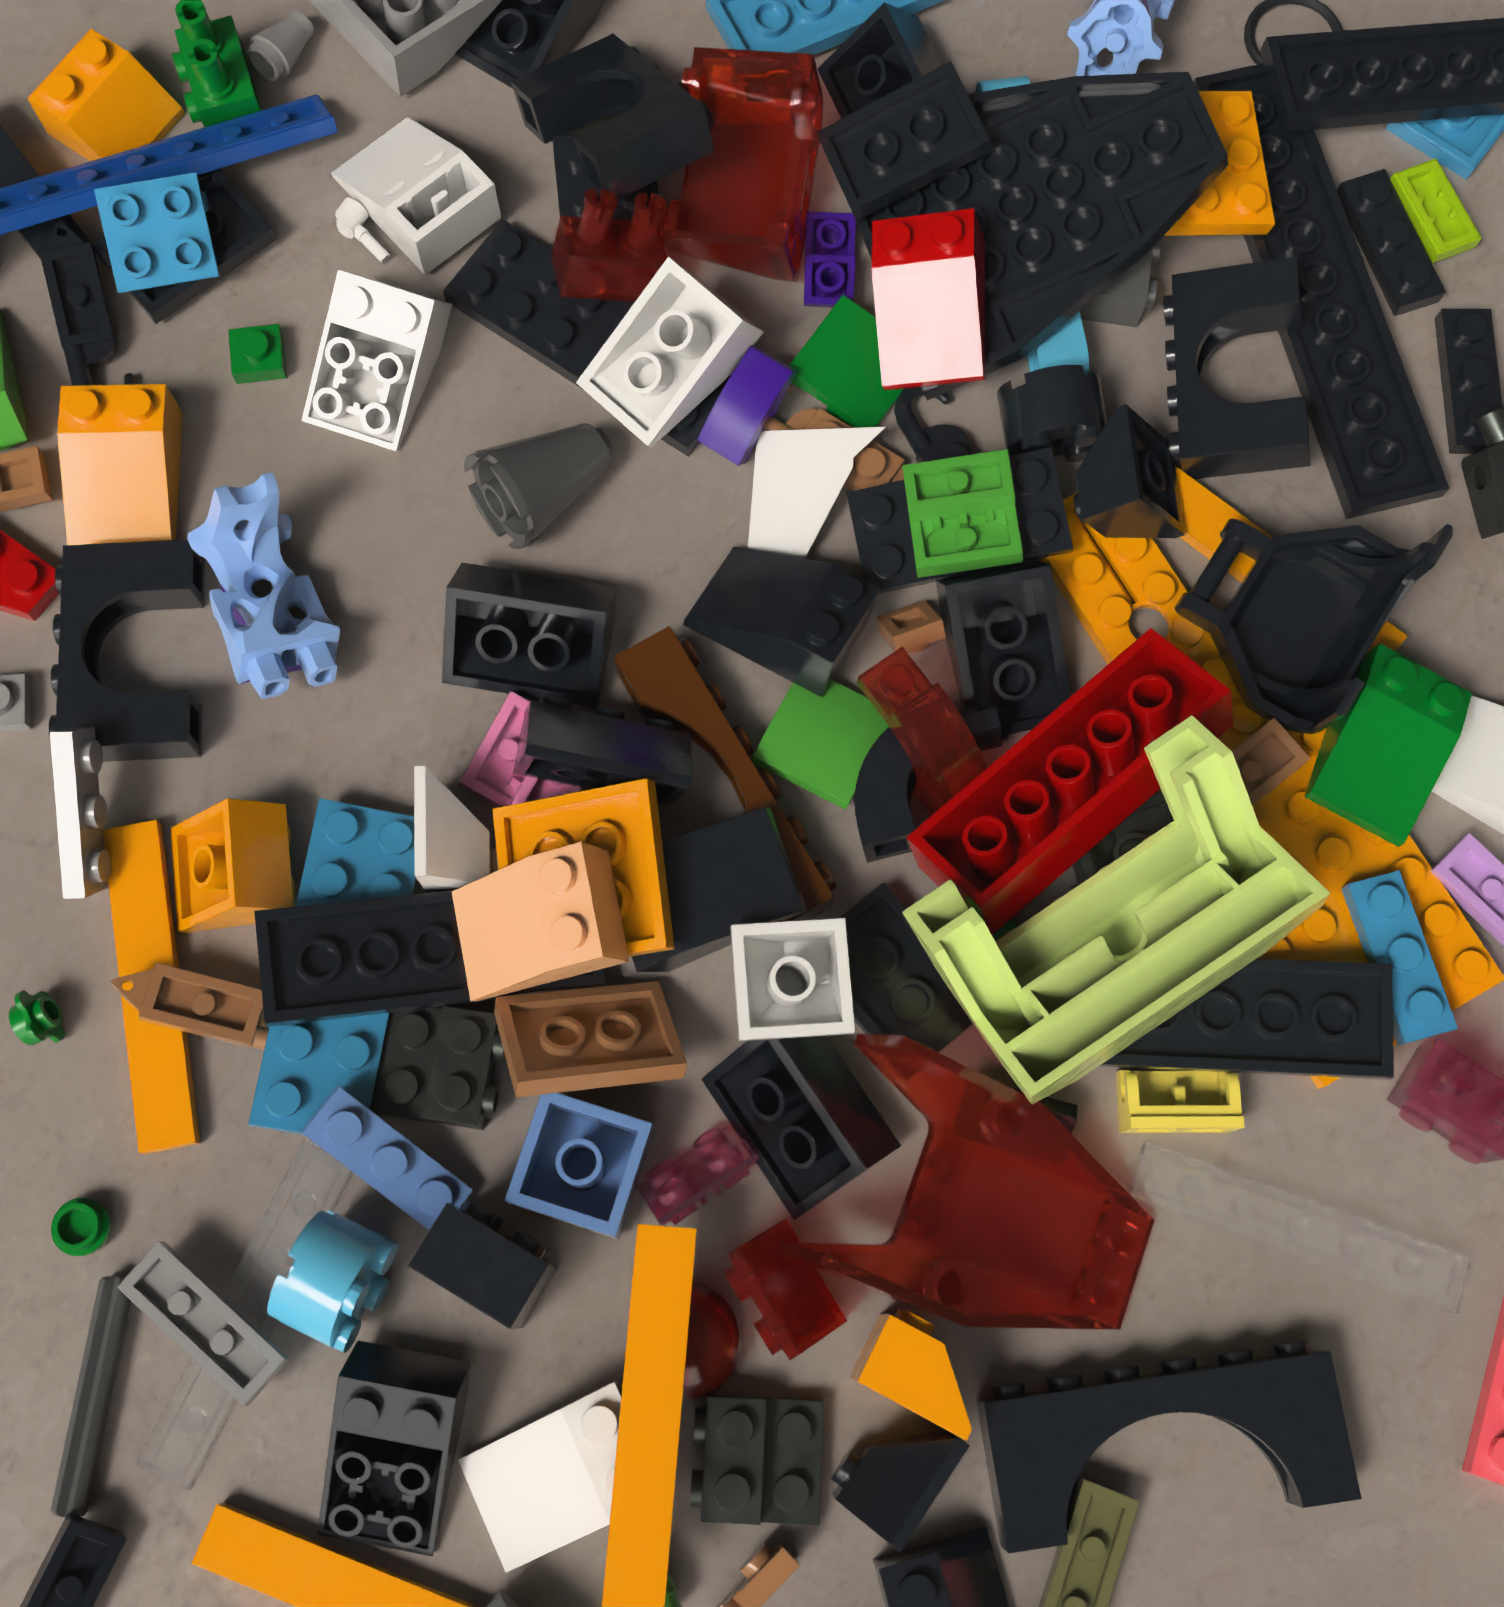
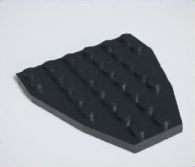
M1189 72L1073 76L968 94L991 141L993 150L857 220L856 222L871 260L872 221L974 208L985 238V375L1023 359L1144 257L1227 168V152ZM969 382L922 386L921 388L928 401Z

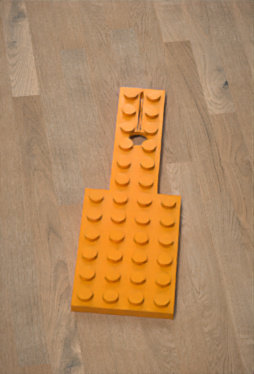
M1075 494L1063 499L1073 551L1043 558L1040 561L1050 565L1053 581L1107 665L1137 640L1129 628L1131 614L1143 608L1158 611L1165 618L1168 625V633L1165 639L1231 690L1234 725L1218 739L1231 751L1236 749L1269 721L1245 706L1211 638V634L1186 620L1175 611V606L1182 594L1188 592L1152 538H1105L1088 524H1084L1085 527L1074 512L1076 511L1074 507ZM1093 539L1095 540V542L1097 543V545H1098L1099 548L1101 549L1102 553L1100 552V550L1098 549V547H1097L1096 544L1094 543ZM1110 565L1112 566V568L1114 569V571H1115L1116 574L1118 575L1119 579L1117 578V576L1115 575V573H1114L1113 570L1111 569ZM1125 588L1127 589V591L1129 592V594H1130L1131 597L1133 598V600H1134V602H1135L1134 604H1132V599L1130 598V596H1129L1128 593L1126 592ZM1326 729L1315 734L1286 730L1311 759L1256 803L1253 809L1260 827L1330 892V895L1320 909L1257 959L1368 963L1341 888L1350 883L1400 870L1451 1010H1455L1504 981V975L1444 885L1430 872L1432 870L1431 866L1410 835H1408L1404 844L1397 847L1304 797ZM1393 1034V1046H1394V1045L1397 1044V1042H1396L1395 1037H1394V1034ZM1310 1076L1318 1089L1340 1078Z

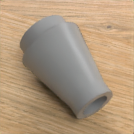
M292 11L286 18L250 38L249 48L246 50L248 63L260 77L267 81L274 82L278 78H286L307 41L314 35L313 24L303 13Z

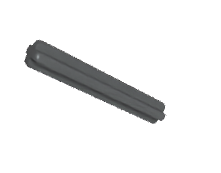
M105 1276L99 1281L51 1506L52 1514L59 1517H66L67 1513L82 1517L88 1511L131 1300L117 1288L124 1280L122 1277Z

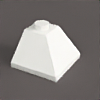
M414 766L415 877L427 893L457 890L498 871L496 844L489 830L426 766Z
M845 918L731 925L739 1041L855 1033Z

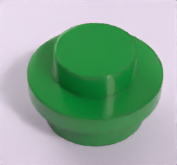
M76 1198L66 1202L58 1209L51 1224V1235L55 1245L59 1250L71 1256H87L95 1253L106 1243L111 1231V1218L108 1210L100 1202L90 1198Z

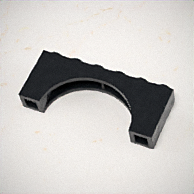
M1300 1340L1274 1344L1275 1355L1254 1358L1252 1349H1238L1217 1353L1219 1364L1197 1367L1195 1357L1161 1361L1162 1372L1140 1375L1139 1367L1136 1365L1103 1370L1105 1381L1083 1384L1081 1374L1046 1379L1048 1389L1026 1393L1024 1383L989 1387L991 1398L976 1400L1000 1546L1010 1554L1068 1545L1067 1511L1069 1499L1078 1475L1087 1460L1100 1445L1121 1429L1148 1417L1167 1413L1204 1414L1237 1429L1250 1439L1270 1462L1282 1486L1287 1503L1307 1508L1362 1499L1331 1352L1310 1350L1309 1341Z

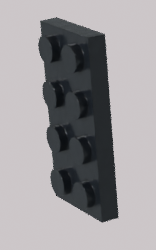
M1052 447L1009 456L1023 551L1022 563L1072 552L1073 545ZM904 480L846 493L864 580L880 588L878 594L936 582L935 580L1009 566L1002 565L918 578Z

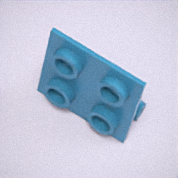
M196 172L94 189L118 293L220 277L206 213L209 212V204L205 192H201Z

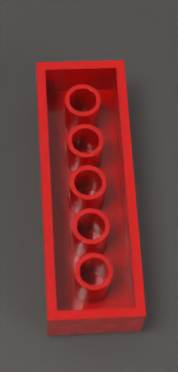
M1150 628L906 837L918 867L938 887L951 880L957 887L968 909L973 907L984 920L991 935H993L1160 789L1144 747L1191 715L1217 738L1234 725L1231 690Z

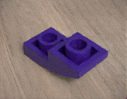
M807 211L803 306L834 307L842 295L854 302L856 219L853 213Z
M750 346L720 393L697 441L738 466L745 464L767 418L776 415L796 370L757 346Z

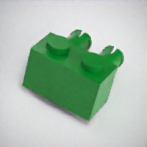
M181 0L175 8L181 28L174 30L180 51L172 53V57L181 82H189L191 91L183 93L193 124L202 121L203 126L208 127L261 111L262 108L244 46L232 15L210 21L201 0Z

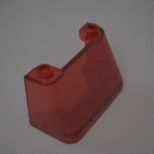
M694 47L691 67H685L683 71L682 86L691 96L698 101H704L708 106L714 121V129L710 133L715 152L686 166L681 199L672 200L669 209H662L660 213V240L665 241L668 250L673 253L776 281L796 282L801 268L806 236L807 211L810 210L820 144L816 132L822 129L823 93L814 54Z

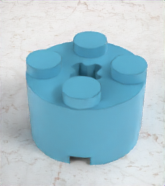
M323 1210L318 1212L302 1230L287 1255L295 1259L288 1277L286 1278L280 1274L277 1275L268 1301V1315L331 1348L346 1353L353 1345L362 1325L360 1318L364 1311L368 1309L375 1312L386 1296L390 1280L383 1277V1275L391 1266L397 1254L399 1244L340 1214L329 1210L327 1212Z

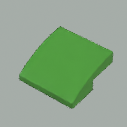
M1008 449L902 465L918 578L1023 562Z
M835 681L831 682L823 697L793 683L770 722L751 761L846 810L855 795L859 771L866 755L878 737L893 724L897 712Z

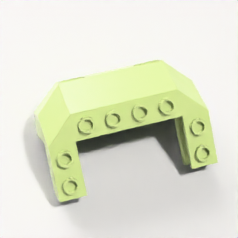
M1192 715L1144 747L1174 821L1155 834L1148 836L1142 843L1111 864L1101 868L1096 874L1064 896L1054 900L1049 906L1017 928L1010 930L995 942L984 920L973 907L968 909L957 887L951 880L925 895L902 912L947 987L1031 1104L1078 1081L1266 953L1320 909L1330 895V892L1260 827L1233 752Z

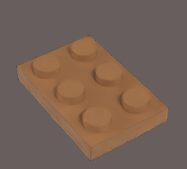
M659 981L500 996L495 999L494 1014L515 1097L682 1079L685 1076L687 1061Z

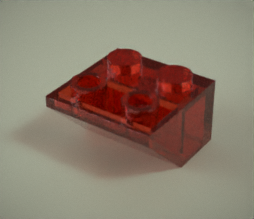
M784 1219L727 1254V1258L732 1266L724 1270L723 1274L741 1303L751 1297L762 1318L754 1322L753 1325L772 1356L782 1350L788 1360H792L848 1321L787 1219Z

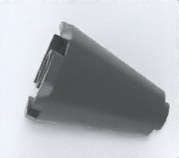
M582 423L478 450L466 457L464 471L467 472L473 469L476 482L469 485L468 488L488 526L498 537L507 533L515 540L508 546L513 549H521L538 537L609 469L611 464L610 456L613 450L609 438L601 429L594 428L587 423Z

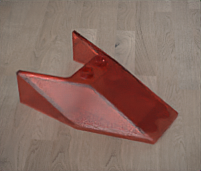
M857 1034L854 1045L926 1118L928 1123V1135L891 1237L881 1244L781 1241L777 1253L964 1327L1120 1330L1154 1219L1041 1102L1031 1104L1024 1094L904 1035Z

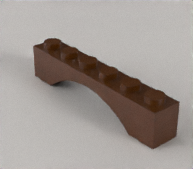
M668 626L615 655L616 673L642 717L670 721L677 725V731L691 734V741L714 760L729 780L744 813L763 807H770L807 911L782 922L811 920L830 909L834 899L831 891L836 889L832 875L821 860L815 863L811 860L803 846L808 843L804 829L793 814L787 818L776 802L777 799L781 798L776 783L766 769L758 772L752 763L749 755L754 753L747 735L739 725L733 728L729 725L722 711L727 709L726 703L719 689L712 681L705 684L695 669L700 666V661L687 638L678 641L674 632Z

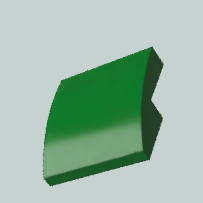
M844 295L841 296L789 365L796 370L791 383L826 404L827 413L852 428L879 427L895 405V401L901 391L905 389H883L876 317Z

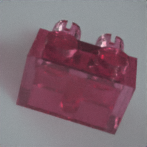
M1439 1038L1418 1045L1386 1100L1401 1109L1399 1116L1408 1124L1425 1132L1433 1130L1448 1140L1449 1150L1458 1157L1473 1164L1503 1160L1504 1080Z

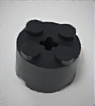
M1060 365L1042 368L1025 373L1026 384L1012 389L1010 380L998 389L997 398L1003 435L1009 456L1052 447L1053 456L1065 455L1067 462H1080L1084 460L1107 424L1099 371L1094 368L1090 376L1084 374L1083 365Z

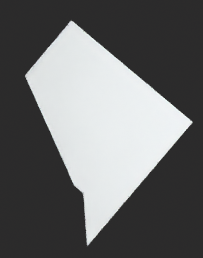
M885 427L761 431L756 441L748 549L805 558L853 468L854 457Z

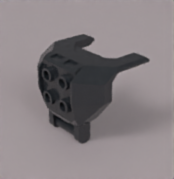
M1229 519L1220 532L1222 541L1190 593L1182 594L1175 606V611L1186 620L1211 634V638L1248 709L1268 721L1275 718L1285 730L1306 734L1319 733L1348 713L1364 686V682L1358 677L1354 678L1357 668L1382 626L1413 584L1436 565L1453 536V527L1446 524L1428 541L1422 542L1412 550L1395 547L1359 525L1290 533L1270 538L1242 521ZM1239 552H1242L1255 561L1223 612L1211 605L1209 601Z

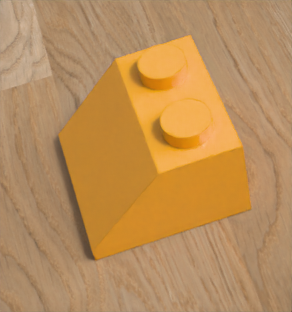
M92 28L27 98L48 135L89 161L161 141L185 114L183 108L130 52Z
M227 798L171 827L177 933L255 924L254 911L294 907L295 882L291 876L289 851L291 830L287 824L286 804Z
M898 1309L895 1316L880 1314L852 1370L850 1378L967 1441L972 1431L971 1424L945 1344L931 1337L935 1325L905 1309L903 1311Z

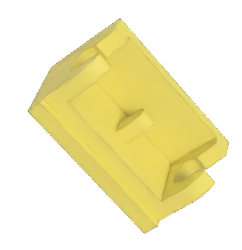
M1118 1070L1116 1072L1119 1133H1230L1245 1128L1244 1116H1242L1240 1082L1237 1072Z

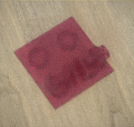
M730 1124L723 1129L716 1127L706 1131L694 1141L692 1150L676 1161L668 1159L660 1162L645 1175L646 1181L637 1186V1189L661 1226H665L671 1221L676 1225L698 1210L694 1203L696 1200H699L703 1206L706 1205L708 1202L704 1195L711 1190L714 1191L717 1197L721 1195L722 1192L718 1187L720 1184H723L727 1190L750 1175L748 1169L756 1164L755 1160L759 1157Z

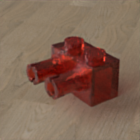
M588 189L584 195L581 217L560 216L551 259L560 296L635 302L668 258L660 233L668 204L661 196L651 193L648 206L646 207L647 194L640 193L635 197L634 210L630 222L612 220L618 205L617 197L612 192L601 189L598 203H596L597 189Z

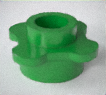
M22 990L15 995L16 1005L10 1008L8 1016L14 1033L22 1042L28 1045H36L47 1038L56 1043L64 1039L65 1030L61 1025L63 1014L53 998L44 991L30 995L27 991Z

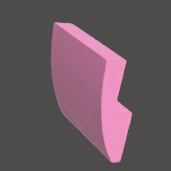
M512 691L506 697L458 783V786L497 807L580 792L582 788L513 774L524 712L530 701Z

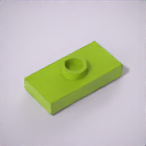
M1436 158L1399 171L1391 176L1390 180L1432 264L1477 246L1482 238Z

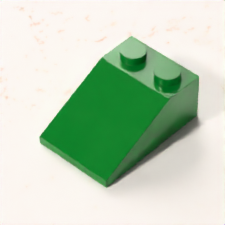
M1379 643L1366 653L1356 670L1354 678L1358 677L1364 682V686L1348 713L1326 728L1304 797L1399 847L1405 843L1461 736L1472 692Z

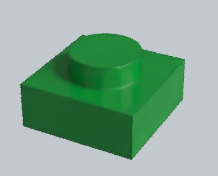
M279 324L228 329L231 374L236 384L287 378L284 338Z

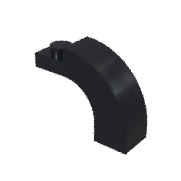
M938 701L932 702L902 716L878 737L866 755L859 771L854 798L857 827L867 863L912 852L906 838L915 830L910 812V802L914 788L928 770L950 759L1002 746L1001 724L996 707L985 710L980 707H969L956 712L952 718L943 720Z

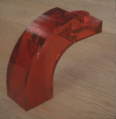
M903 646L858 676V686L904 747L917 777V784L913 793L930 815H933L987 768L972 733L949 696L938 682L934 685L930 683Z

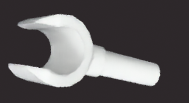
M350 197L345 198L335 211L338 231L347 238L352 239L355 237L382 264L386 263L391 255L363 227V224L369 218L367 210L356 200Z

